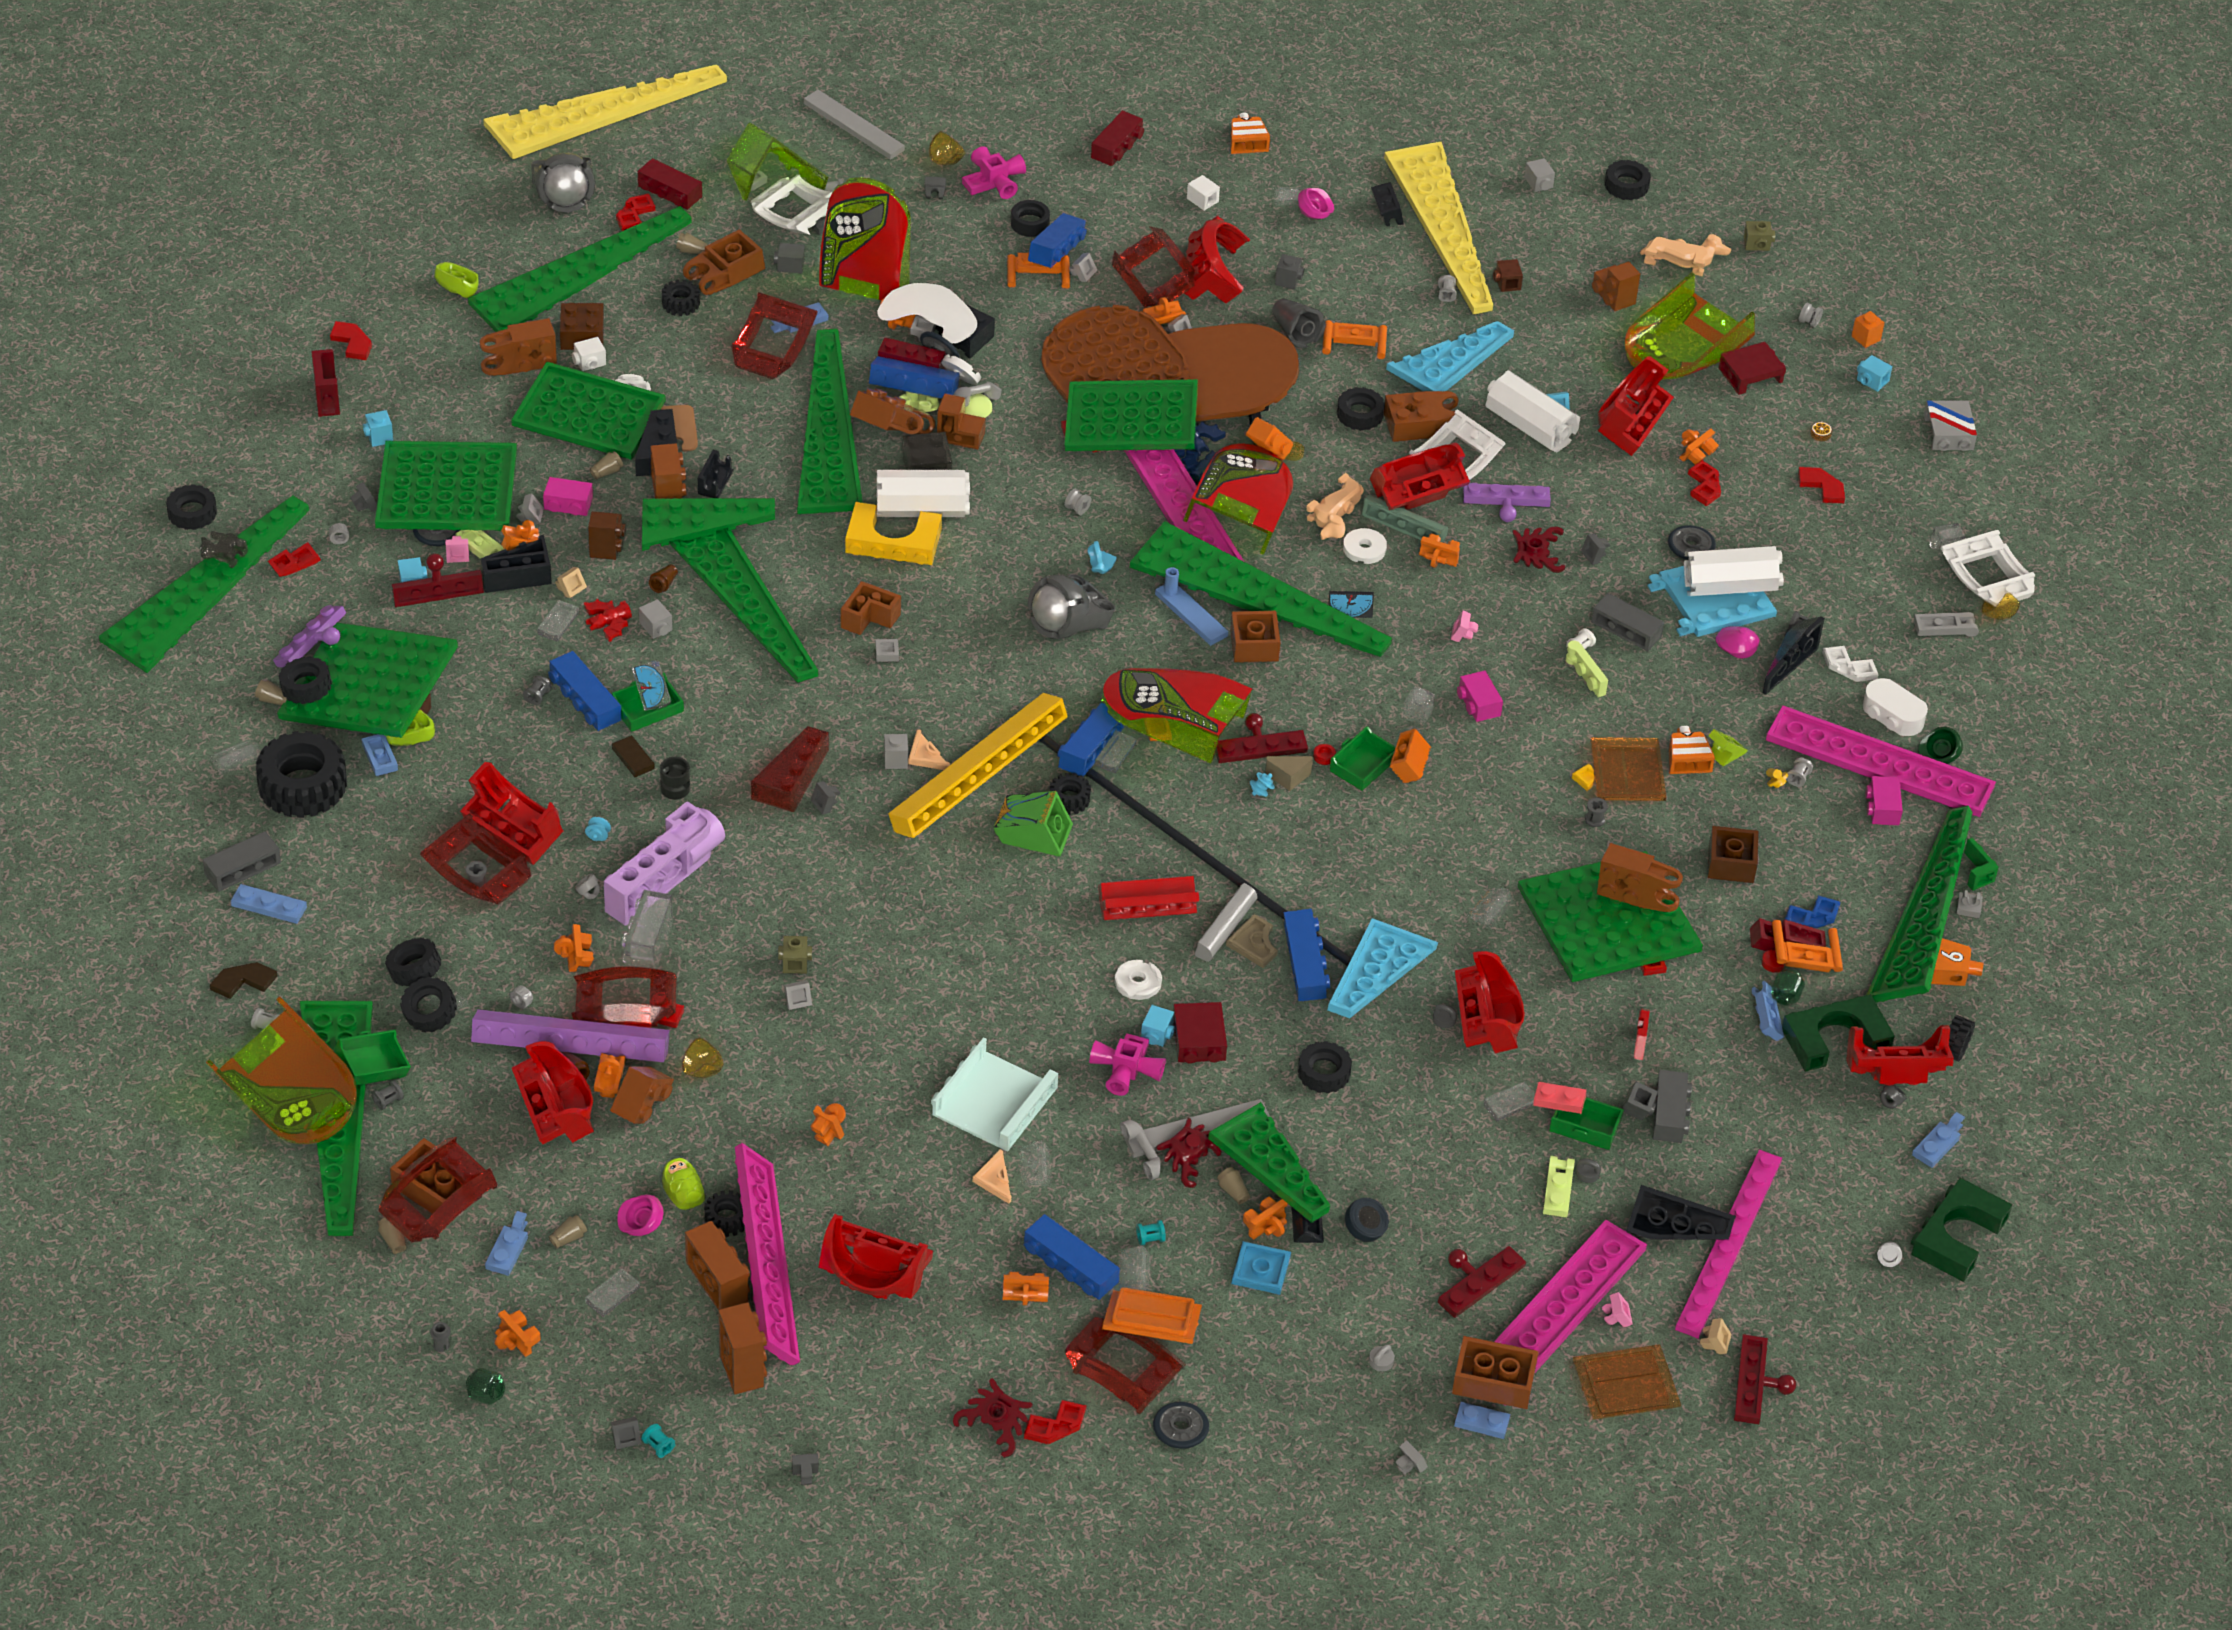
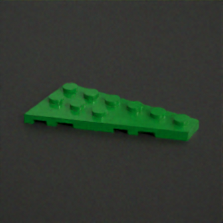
M775 498L643 499L642 551L649 550L652 545L660 544L661 547L669 545V541L678 539L687 541L716 534V530L727 528L730 531L742 524L751 526L775 520Z
M1262 1102L1209 1132L1208 1139L1311 1223L1329 1213V1202L1319 1187L1311 1182L1306 1168L1301 1167L1298 1156L1284 1135L1277 1131L1272 1117L1266 1115Z

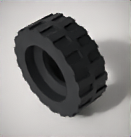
M1615 161L1606 170L1605 188L1609 191V194L1614 195L1616 198L1637 200L1648 193L1651 174L1648 168L1637 161ZM1631 177L1638 182L1624 183L1618 180V178Z
M1365 387L1347 389L1338 398L1337 418H1339V421L1344 426L1350 427L1353 430H1371V428L1377 427L1382 422L1385 407L1384 399L1378 392L1376 393L1374 390ZM1353 405H1365L1370 407L1371 411L1358 413L1352 411L1350 407Z
M191 484L178 487L167 497L168 518L178 528H184V530L204 528L217 515L216 500L213 492H210V489L204 488L201 485ZM192 502L200 503L203 506L202 509L194 512L181 510L182 505Z
M310 656L296 658L285 664L279 673V682L283 696L288 701L296 704L313 703L326 696L331 689L332 680L326 662L321 661L319 658ZM302 677H316L315 680L307 684L294 683Z
M420 937L406 940L395 946L389 952V955L386 956L385 964L395 984L410 986L411 983L418 981V979L433 977L440 969L439 967L442 962L434 942H431L428 938ZM420 959L419 961L413 964L406 965L413 960Z
M436 977L418 979V981L411 983L405 989V993L401 997L402 1003H400L406 1020L414 1029L425 1033L429 1031L435 1032V1030L444 1028L454 1018L455 1010H457V1001L450 987L445 981H441L440 978ZM435 995L440 999V1006L436 1011L427 1015L421 1014L418 1011V1003L424 997Z
M1328 1041L1315 1042L1312 1045H1308L1299 1056L1298 1077L1302 1080V1084L1318 1093L1337 1092L1339 1089H1343L1351 1076L1352 1060L1349 1057L1348 1051L1346 1052L1342 1046H1338L1336 1043H1329ZM1319 1060H1327L1333 1062L1337 1070L1333 1074H1320L1313 1070V1064Z

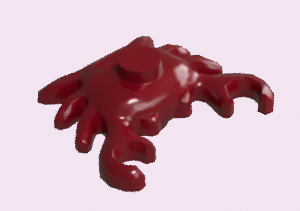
M1557 526L1550 527L1542 534H1540L1542 528H1537L1531 535H1529V528H1526L1523 537H1521L1518 531L1513 530L1512 533L1517 543V555L1513 560L1514 563L1523 560L1526 567H1530L1533 564L1538 569H1542L1543 565H1545L1553 573H1560L1565 570V565L1555 566L1559 558H1548L1550 551L1547 549L1550 544L1548 541L1556 542L1558 540V537L1553 534L1563 535L1564 530Z
M1188 1118L1184 1127L1174 1137L1157 1145L1156 1149L1166 1150L1169 1148L1170 1150L1166 1153L1164 1161L1168 1162L1173 1156L1172 1171L1177 1172L1178 1164H1180L1182 1167L1181 1182L1185 1187L1195 1188L1197 1184L1195 1181L1188 1180V1176L1197 1177L1199 1172L1192 1168L1190 1164H1198L1199 1158L1207 1156L1208 1148L1212 1149L1217 1156H1220L1222 1151L1208 1139L1210 1131H1203L1205 1128L1203 1124L1197 1125L1192 1129L1190 1128L1192 1120Z
M991 1378L989 1383L994 1392L981 1388L978 1389V1393L985 1398L969 1399V1405L978 1406L958 1411L954 1415L953 1424L955 1427H959L960 1419L967 1417V1424L969 1427H972L976 1418L981 1416L983 1424H989L996 1432L1003 1431L996 1444H1009L1008 1450L1001 1453L1004 1458H1007L1016 1450V1443L1012 1434L1013 1428H1015L1018 1436L1022 1435V1427L1018 1422V1418L1023 1422H1028V1418L1020 1411V1408H1031L1033 1403L1013 1399L999 1388L996 1381Z

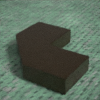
M258 962L225 968L211 982L210 990L229 999L234 996L243 984L265 992L278 977L277 971Z

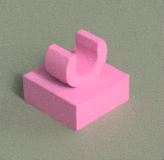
M452 536V539L446 540L447 563L469 562L468 539H461V536Z
M1462 611L1453 624L1451 640L1460 642L1462 637L1472 639L1473 632H1477L1478 624L1470 622V613Z
M1619 1292L1610 1295L1611 1304H1605L1602 1307L1606 1314L1611 1313V1315L1604 1317L1607 1324L1613 1325L1619 1322L1622 1327L1633 1325L1629 1304Z

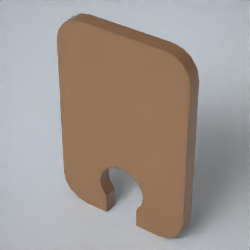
M689 405L663 406L661 410L673 409L676 438L683 441L682 451L695 450L698 447L693 408Z

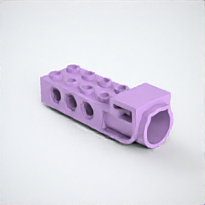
M689 802L684 803L665 819L666 832L663 835H659L653 843L641 849L634 858L626 861L620 869L608 875L604 880L605 912L626 926L710 858L711 850L725 840L724 828L714 814L706 809L695 807Z

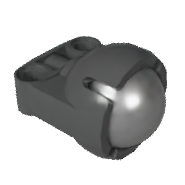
M563 152L552 155L548 159L531 162L532 183L536 186L538 197L544 204L547 203L550 209L556 212L569 213L585 206L586 200L590 201L596 184L590 158Z
M1075 574L1068 576L1050 575L1042 578L1035 583L1028 598V610L1033 611V616H1030L1033 626L1040 634L1050 639H1063L1079 631L1095 628L1106 629L1115 610V606L1084 578Z

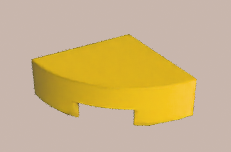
M1590 764L1572 773V779L1586 791L1591 789L1595 779L1594 769Z

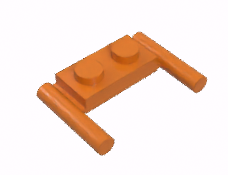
M1018 253V257H1015L1013 254L1007 256L1008 287L1016 286V272L1062 273V288H1070L1069 256L1064 255L1060 262H1057L1051 268L1028 261L1029 253Z
M1330 320L1325 321L1323 354L1328 355L1331 353V341L1334 339L1333 343L1375 346L1376 342H1378L1377 358H1385L1387 326L1381 325L1377 327L1333 323Z
M1772 921L1778 964L1785 963L1788 967L1830 972L1831 969H1834L1835 972L1843 970L1836 928L1828 930L1830 948L1784 942L1781 921Z

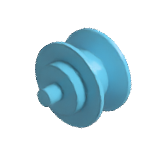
M1258 772L1256 774L1257 781L1250 780L1253 790L1252 794L1254 796L1257 794L1267 797L1268 793L1266 790L1268 788H1275L1271 779L1273 775L1271 773L1267 775Z
M592 817L588 822L585 833L593 841H605L611 830V825L604 818Z

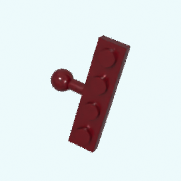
M433 553L426 559V566L431 570L432 578L392 584L395 607L484 593L481 570L441 576L440 569L444 565V559L441 555Z
M1251 713L1245 719V725L1252 731L1253 736L1214 741L1218 763L1308 752V745L1303 730L1262 735L1263 719L1257 713Z
M1508 1246L1478 1269H1475L1468 1262V1256L1465 1251L1454 1249L1448 1255L1449 1264L1453 1268H1461L1468 1276L1442 1294L1438 1299V1303L1456 1318L1524 1268L1526 1261L1514 1249Z
M1745 1334L1742 1336L1734 1421L1752 1424L1760 1423L1763 1386L1777 1388L1784 1395H1789L1796 1389V1381L1791 1375L1785 1374L1779 1378L1764 1376L1768 1338Z

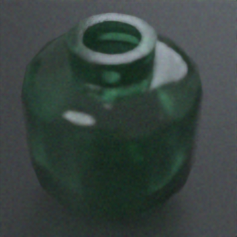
M1785 969L1777 973L1772 984L1771 994L1776 998L1777 1003L1788 1006L1789 1003H1797L1803 993L1805 981L1799 972L1793 969Z
M484 1368L476 1369L466 1380L467 1394L472 1400L488 1405L494 1404L504 1395L505 1383L501 1374Z

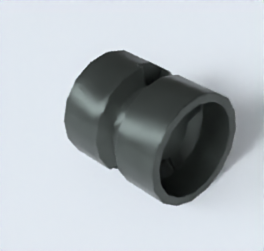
M669 757L660 765L661 793L668 799H682L690 792V766L681 757Z

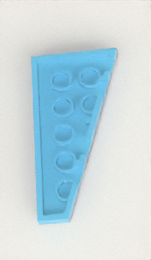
M1496 321L1476 329V332L1473 334H1462L1458 336L1457 340L1452 342L1447 340L1423 349L1420 354L1413 357L1407 355L1403 357L1402 361L1397 363L1394 361L1387 363L1386 370L1422 391H1447L1513 338L1514 330Z
M1372 918L1329 1002L1327 1010L1351 1018L1435 951L1438 942Z

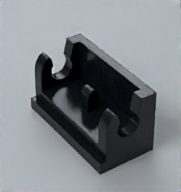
M1391 182L1371 187L1385 225L1390 226L1389 220L1395 218L1398 225H1404L1401 207Z
M712 450L697 478L699 495L711 498L720 497L734 471L729 455L725 458L726 462H723L719 459V451Z

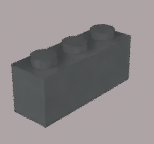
M1609 593L1593 609V624L1647 652L1662 637L1663 621Z
M266 831L203 859L204 874L218 892L281 864L279 847Z
M1659 1070L1656 1086L1658 1093L1655 1101L1657 1105L1654 1115L1653 1140L1682 1143L1683 1135H1688L1690 1120H1685V1117L1690 1115L1691 1102L1687 1101V1097H1691L1692 1083H1688V1073Z

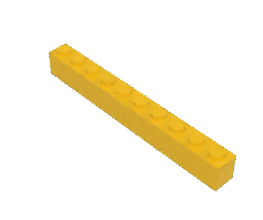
M1042 693L888 813L894 832L915 838L1064 721L1068 716L1063 699Z

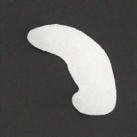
M913 283L899 287L885 297L877 310L879 318L886 321L908 315H920L931 323L943 327L942 337L950 343H958L965 340L977 328L976 317L969 307L950 289L936 284Z

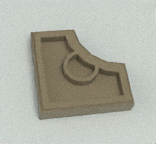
M1255 914L1226 940L1227 947L1262 968L1278 954V950L1269 940L1273 925Z

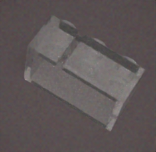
M644 890L641 899L637 898L636 913L635 916L631 915L628 924L629 932L623 935L622 947H625L622 961L626 963V972L654 977L666 942L657 941V939L667 941L673 926L672 895Z

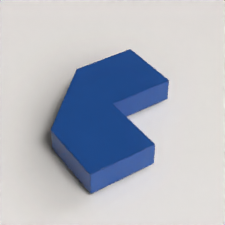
M1818 895L1813 912L1790 905L1785 920L1817 929L1834 923L1841 902Z

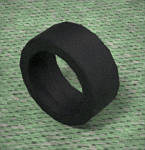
M1024 200L1015 204L1011 209V227L1019 235L1035 237L1049 226L1050 210L1042 202ZM1025 215H1034L1041 219L1037 221H1025L1022 220L1020 217Z

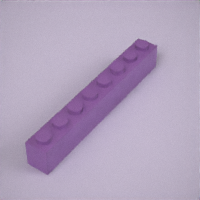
M477 1010L472 1019L471 1042L526 1048L525 1046L529 1044L547 1041L553 1043L561 1052L601 1056V1053L614 1057L622 1055L627 1059L664 1062L668 1054L670 1030Z

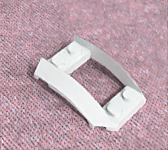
M797 174L792 179H789V177L780 179L751 200V204L757 214L772 224L795 233L810 235L807 228L814 226L819 218L826 216L832 192L810 185ZM791 190L811 204L793 219L782 217L769 210L775 205L776 201L787 197ZM842 204L833 208L832 212H835L836 210L841 208Z
M1456 410L1454 412L1455 415L1448 423L1446 422L1422 446L1414 451L1411 449L1409 454L1450 444L1457 437L1481 453L1465 470L1470 480L1488 465L1503 448L1505 442L1459 410Z
M1999 530L1941 546L1943 554L1958 578L1978 597L1994 607L2023 600L2033 595L2035 586L2034 572H2028L2017 561L2007 544L2002 542ZM1992 556L2009 579L1982 587L1970 575L1963 564Z

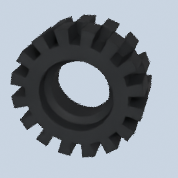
M678 279L675 280V283L670 281L669 285H664V288H662V307L666 309L667 313L671 312V315L674 316L676 313H679V316L685 313L688 316L689 312L693 314L695 309L698 310L700 291L696 284L693 285L691 281L687 283L686 280L679 282ZM676 297H686V298H684V299H677Z
M1065 773V777L1060 774L1058 779L1054 778L1050 783L1049 791H1057L1068 815H1071V811H1074V814H1078L1079 810L1083 812L1085 807L1088 808L1091 785H1089L1087 779L1084 780L1082 775L1077 778L1076 773H1073V776ZM1066 791L1076 792L1078 795L1066 796L1062 793Z
M1956 1015L1949 1026V1048L1954 1060L1960 1062L1971 1041L1975 1022Z
M724 1190L720 1191V1196L714 1193L713 1199L709 1197L704 1206L705 1223L712 1221L717 1229H722L725 1237H729V1233H732L733 1236L738 1235V1230L742 1233L745 1225L743 1223V1209L740 1202L741 1194L737 1192L736 1195H733V1191L730 1190L729 1194H725ZM722 1210L736 1212V1215L729 1218H724L717 1214Z

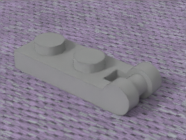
M1971 612L1914 615L1913 621L1918 636L1961 634L1976 636L1979 633L1978 627L1975 624V616Z

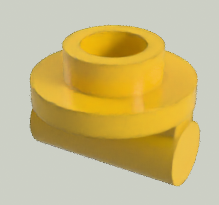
M1773 768L1767 769L1766 774L1771 778L1767 785L1769 787L1774 786L1775 788L1783 786L1787 782L1788 773H1782L1780 770Z

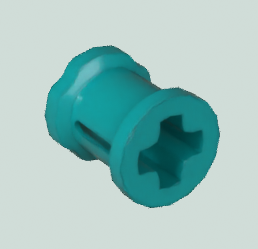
M1157 1220L1154 1224L1142 1225L1139 1223L1136 1225V1234L1140 1246H1144L1145 1243L1152 1241H1166L1162 1220Z
M653 1424L644 1431L641 1440L643 1443L649 1444L656 1451V1455L662 1458L674 1449L675 1440L671 1437L668 1438L661 1431L662 1428L659 1424Z

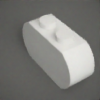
M1880 678L1871 681L1866 687L1863 700L1864 712L1901 736L1916 735L1924 727L1928 710L1927 704L1890 679Z

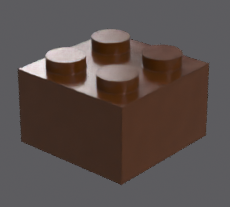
M561 303V350H574V343L598 337L604 346V303Z
M1712 826L1708 851V878L1754 883L1758 865L1759 831Z

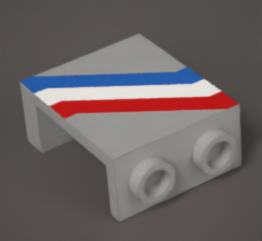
M1927 401L1924 420L1930 421L1934 435L1931 449L1941 451L1974 450L1977 433L1969 401Z

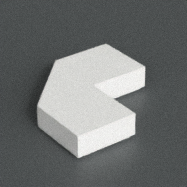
M1845 646L1823 648L1822 653L1829 669L1856 682L1878 679V672L1872 659L1850 661Z

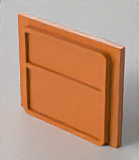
M1121 1288L1120 1291L1113 1290L1102 1329L1193 1344L1196 1328L1199 1325L1198 1321L1202 1305L1194 1304L1195 1300L1191 1298Z

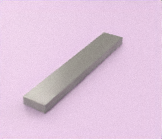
M816 90L804 98L806 106L891 160L905 151L904 144L820 90Z
M1262 1099L1190 1117L1192 1120L1190 1128L1193 1129L1197 1125L1203 1124L1205 1126L1203 1131H1212L1258 1103L1262 1102L1263 1105L1264 1103ZM1265 1107L1264 1112L1266 1113V1115H1267L1268 1117H1270V1115H1269V1113H1268V1111H1267V1109H1266V1107ZM1188 1118L1144 1129V1133L1154 1151H1161L1157 1150L1156 1146L1174 1137L1184 1127ZM1136 1138L1129 1141L1125 1140L1133 1158L1145 1155Z

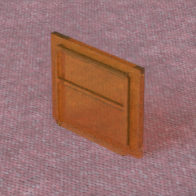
M1591 737L1597 798L1604 800L1666 801L1659 738Z
M1660 1344L1573 1357L1593 1420L1681 1407V1402Z

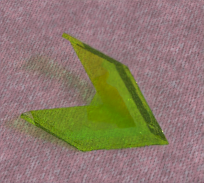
M750 122L727 159L728 166L743 200H748L754 178L770 152L779 156L778 160L785 165L786 170H791L792 167L798 169V175L805 177L807 183L816 188L825 190L829 178L777 139Z

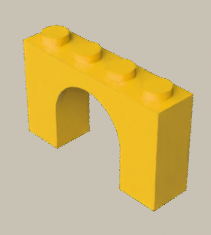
M855 502L845 538V553L913 562L921 565L933 564L942 530V514L920 511L917 526L910 535L902 538H888L880 535L875 530L877 505Z

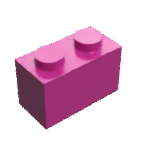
M549 477L543 494L544 510L587 516L593 500L592 483Z
M1486 671L1460 676V683L1457 687L1458 697L1464 700L1468 714L1473 715L1476 722L1501 716L1503 700Z
M1872 776L1871 783L1866 785L1865 791L1866 799H1870V802L1867 804V815H1871L1872 824L1899 825L1903 812L1899 777Z

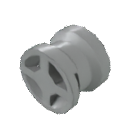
M1807 302L1801 310L1799 322H1807L1811 327L1815 328L1821 320L1823 309L1820 307L1814 308L1812 304Z
M1075 488L1067 495L1064 505L1068 509H1074L1075 513L1081 516L1089 509L1092 499L1087 494L1082 495Z

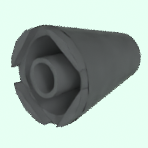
M1285 298L1279 299L1274 304L1272 309L1273 315L1294 345L1299 348L1309 347L1308 343H1316L1321 338L1326 322L1323 319L1324 315L1318 309Z

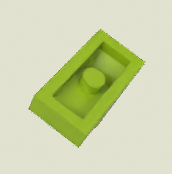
M1713 729L1708 735L1714 741L1711 749L1715 760L1722 766L1727 765L1748 751L1733 737Z

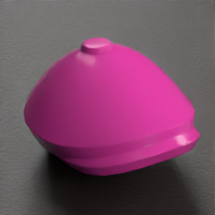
M1307 188L1300 191L1298 206L1304 216L1310 219H1323L1334 212V205L1324 190Z
M1741 626L1722 628L1716 636L1718 646L1737 658L1752 656L1757 651L1760 641L1754 631Z
M641 1195L622 1203L617 1218L619 1230L632 1236H643L655 1231L660 1226L664 1213L659 1199L653 1195Z

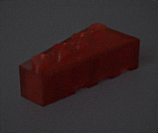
M807 726L751 781V800L795 812L829 751V732Z

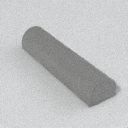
M1245 883L1239 887L1199 940L1195 951L1196 957L1207 962L1211 961L1257 900V893L1252 887Z

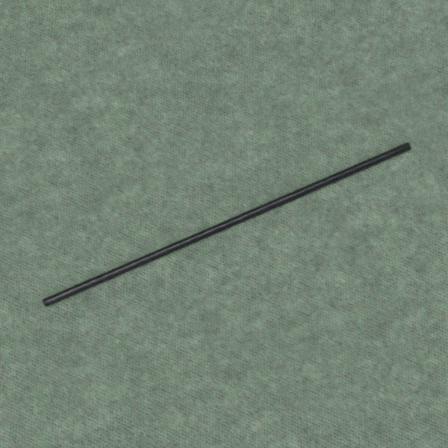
M1047 735L1039 739L1041 743L1058 754L1061 747L1060 744ZM1090 768L1085 774L1235 885L1240 887L1245 883L1252 887L1257 893V901L1284 920V912H1288L1286 909L1097 771ZM1321 936L1323 949L1348 966L1352 958Z

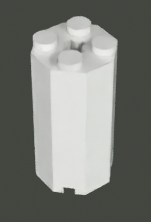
M1507 370L1488 386L1487 390L1489 393L1485 406L1556 453L1572 441L1569 438L1571 433H1577L1580 422L1578 415L1511 371Z
M877 470V517H919L920 511L942 514V517H965V515L970 514L969 472H965V470Z
M1776 546L1685 552V556H1689V560H1684L1685 586L1691 589V591H1687V596L1778 591L1779 586H1783L1784 583L1783 573L1779 572V564H1782L1781 550L1777 551Z

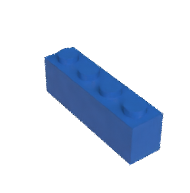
M1065 213L1061 214L1031 241L1028 261L1049 268L1060 262L1064 255H1067L1073 247L1075 248L1081 240H1084L1087 231L1085 228L1086 220Z
M878 356L871 363L869 384L943 399L944 394L953 395L958 389L960 373Z
M574 651L549 661L550 671L548 675L553 684L557 683L564 697L571 699L574 708L584 714L585 720L589 725H593L599 731L621 721V705Z
M1101 702L1096 709H1092L1088 719L1081 722L1076 733L1073 732L1070 735L1068 742L1065 745H1061L1057 755L1060 758L1058 768L1084 777L1124 729L1125 718L1113 710L1109 704Z
M1312 909L1284 912V929L1298 1001L1326 999V989L1330 988L1329 974L1324 975L1327 964L1325 955L1321 956L1320 951L1323 950L1322 937H1317L1316 933L1319 931L1318 917L1313 918Z
M1044 1214L1025 1231L1024 1246L1027 1251L1043 1259L1048 1267L1057 1269L1068 1281L1075 1282L1087 1295H1093L1100 1300L1119 1283L1120 1268L1047 1215Z

